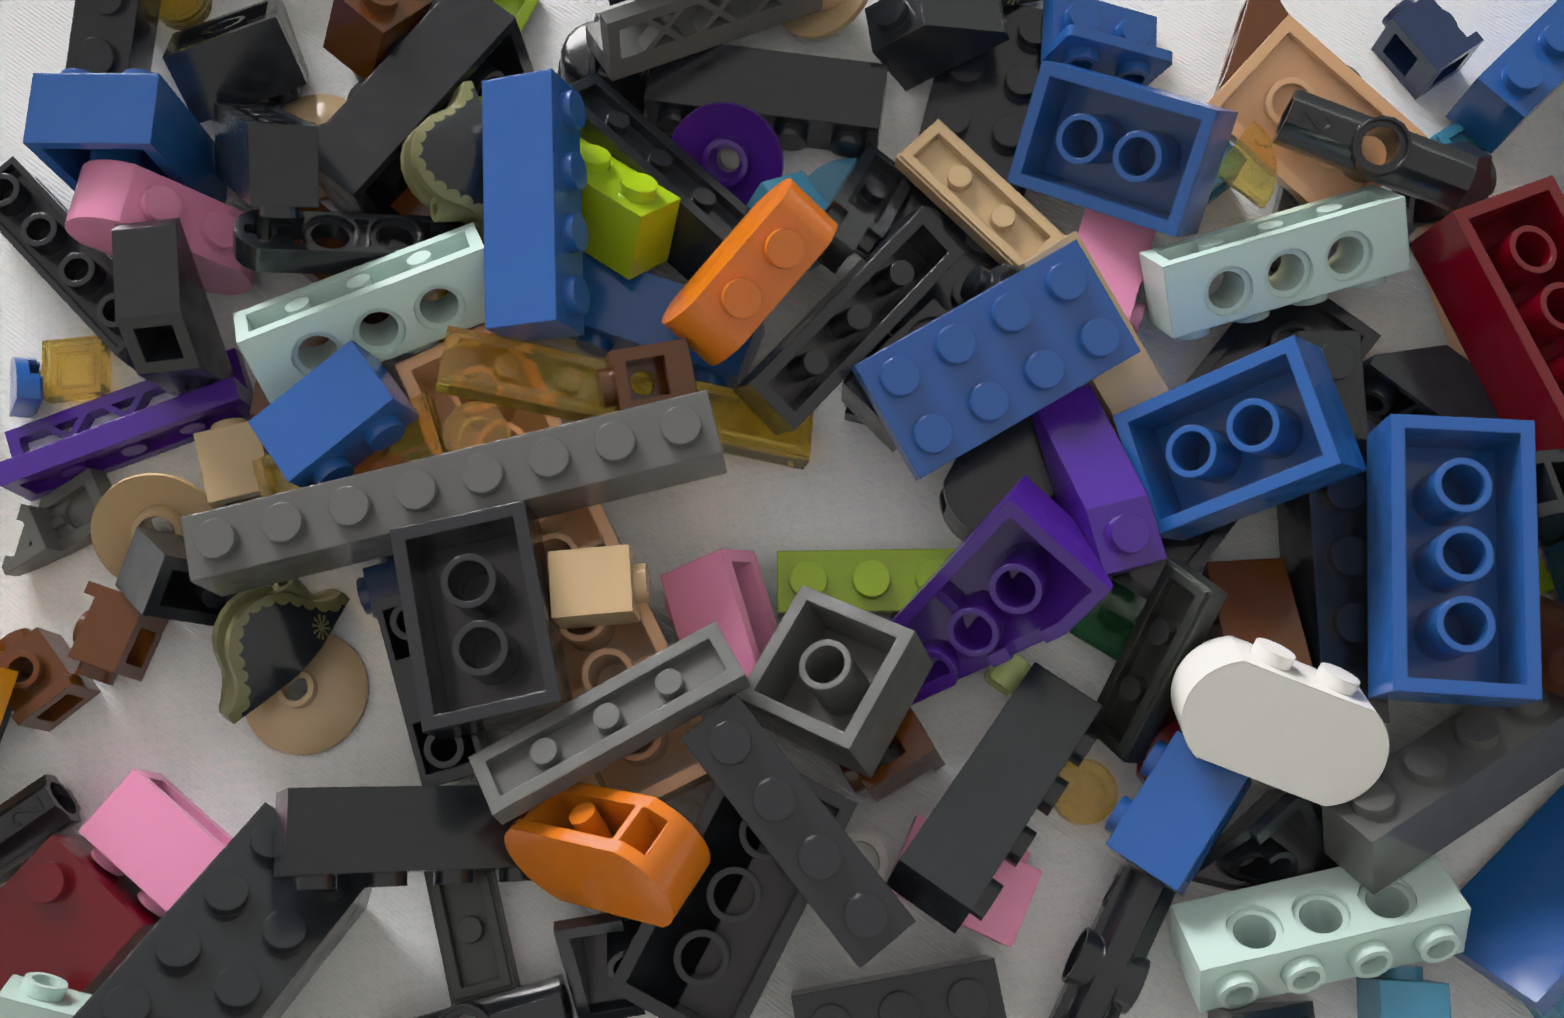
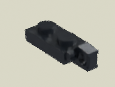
M870 142L857 157L824 210L838 224V228L832 241L817 258V261L834 274H836L848 256L855 252L864 259L880 243L913 185L895 167V162Z

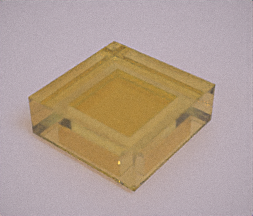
M98 336L42 341L41 376H43L44 400L51 404L85 401L110 393L111 350Z

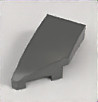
M93 468L86 469L41 498L39 507L21 504L16 520L23 521L24 526L15 555H5L2 564L5 575H24L92 544L90 530L94 509L102 496L112 487L105 471Z

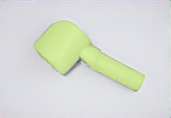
M1014 654L1011 660L994 668L991 665L985 673L984 679L993 688L1011 697L1032 666L1024 658Z

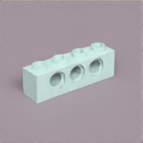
M1370 185L1139 252L1149 322L1173 339L1194 340L1210 334L1211 328L1232 321L1252 323L1263 320L1270 315V310L1290 304L1309 306L1321 303L1328 298V293L1348 287L1366 289L1379 286L1386 282V276L1411 269L1405 196ZM1339 240L1337 251L1328 259L1330 248ZM1281 256L1278 270L1268 277L1270 266ZM1223 273V281L1220 287L1214 293L1208 295L1212 280L1217 275Z
M474 222L234 313L236 343L269 403L274 402L350 340L370 352L381 362H384L407 352H424L435 346L440 339L463 330L474 329L484 324V245ZM431 290H449L439 300L426 301L422 299ZM384 312L390 314L380 323L369 324L362 321L371 313ZM312 336L329 338L326 343L320 346L311 347L302 344L304 340Z
M1436 854L1375 895L1370 893L1339 866L1172 904L1171 948L1200 1013L1223 1007L1226 1009H1238L1249 1005L1257 999L1288 992L1303 994L1313 991L1323 984L1353 977L1373 978L1383 974L1388 969L1423 961L1427 963L1445 961L1455 954L1464 952L1471 908Z

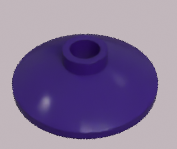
M733 102L706 104L688 114L672 134L671 140L745 205L748 204L761 182L783 176L784 157L777 134L765 118L747 106ZM723 149H732L738 154L739 165L737 168H728L722 163L721 152Z

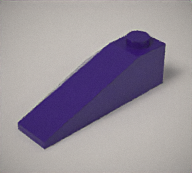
M1025 475L981 520L890 620L914 630L934 664L912 705L955 686L959 679L992 665L994 668L1011 660L1014 654L1042 641L1049 643L1066 635L1114 586L1074 518Z

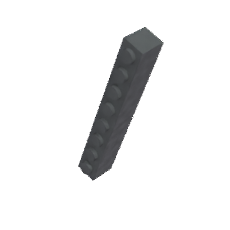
M703 390L180 518L190 582L222 597L393 555L389 531L391 529L522 500L527 503L538 519L725 474L727 470L708 391Z

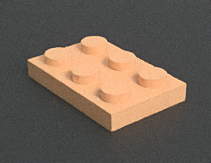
M1290 14L1208 102V104L1238 112L1229 140L1302 205L1366 186L1375 185L1381 187L1382 185L1374 182H1354L1346 177L1341 169L1272 143L1282 113L1296 89H1301L1371 117H1395L1404 123L1409 131L1426 138L1428 137ZM1364 136L1361 143L1363 156L1372 164L1383 165L1387 154L1384 144L1376 137Z

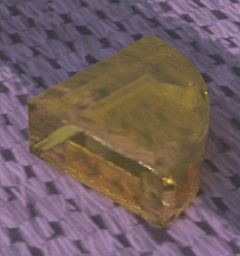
M1253 120L1223 158L1217 177L1263 209L1269 202L1276 186L1277 161L1270 136L1259 123Z

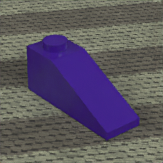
M1091 386L1079 387L1031 415L1056 502L1074 518L1108 577L1139 570L1167 559L1148 493Z

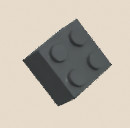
M802 585L747 679L751 686L738 693L737 696L763 728L871 779L934 664L914 630Z

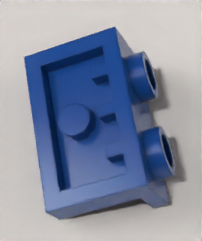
M1043 0L1041 63L1042 60L1067 63L1148 86L1172 65L1173 52L1156 47V16L1099 0Z

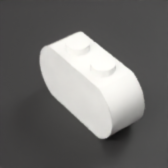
M1231 635L1217 637L1202 643L1185 656L1173 676L1171 702L1185 741L1196 757L1322 806L1338 805L1355 799L1366 792L1382 774L1389 755L1387 729L1374 707L1360 689V680L1348 671L1324 662L1320 664L1318 669L1295 660L1296 656L1290 650L1265 638H1256L1254 644Z

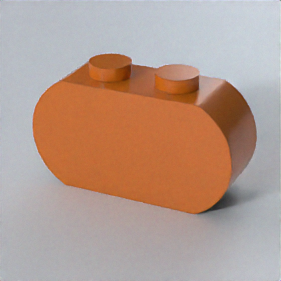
M791 178L783 180L767 192L751 208L679 291L667 307L662 317V323L679 339L687 338L689 348L709 366L721 363L747 341L832 241L838 224Z
M578 782L521 814L504 836L506 849L516 865L534 883L555 898L662 928L668 926L673 921L710 864V852L700 833L685 817L663 801L652 796Z

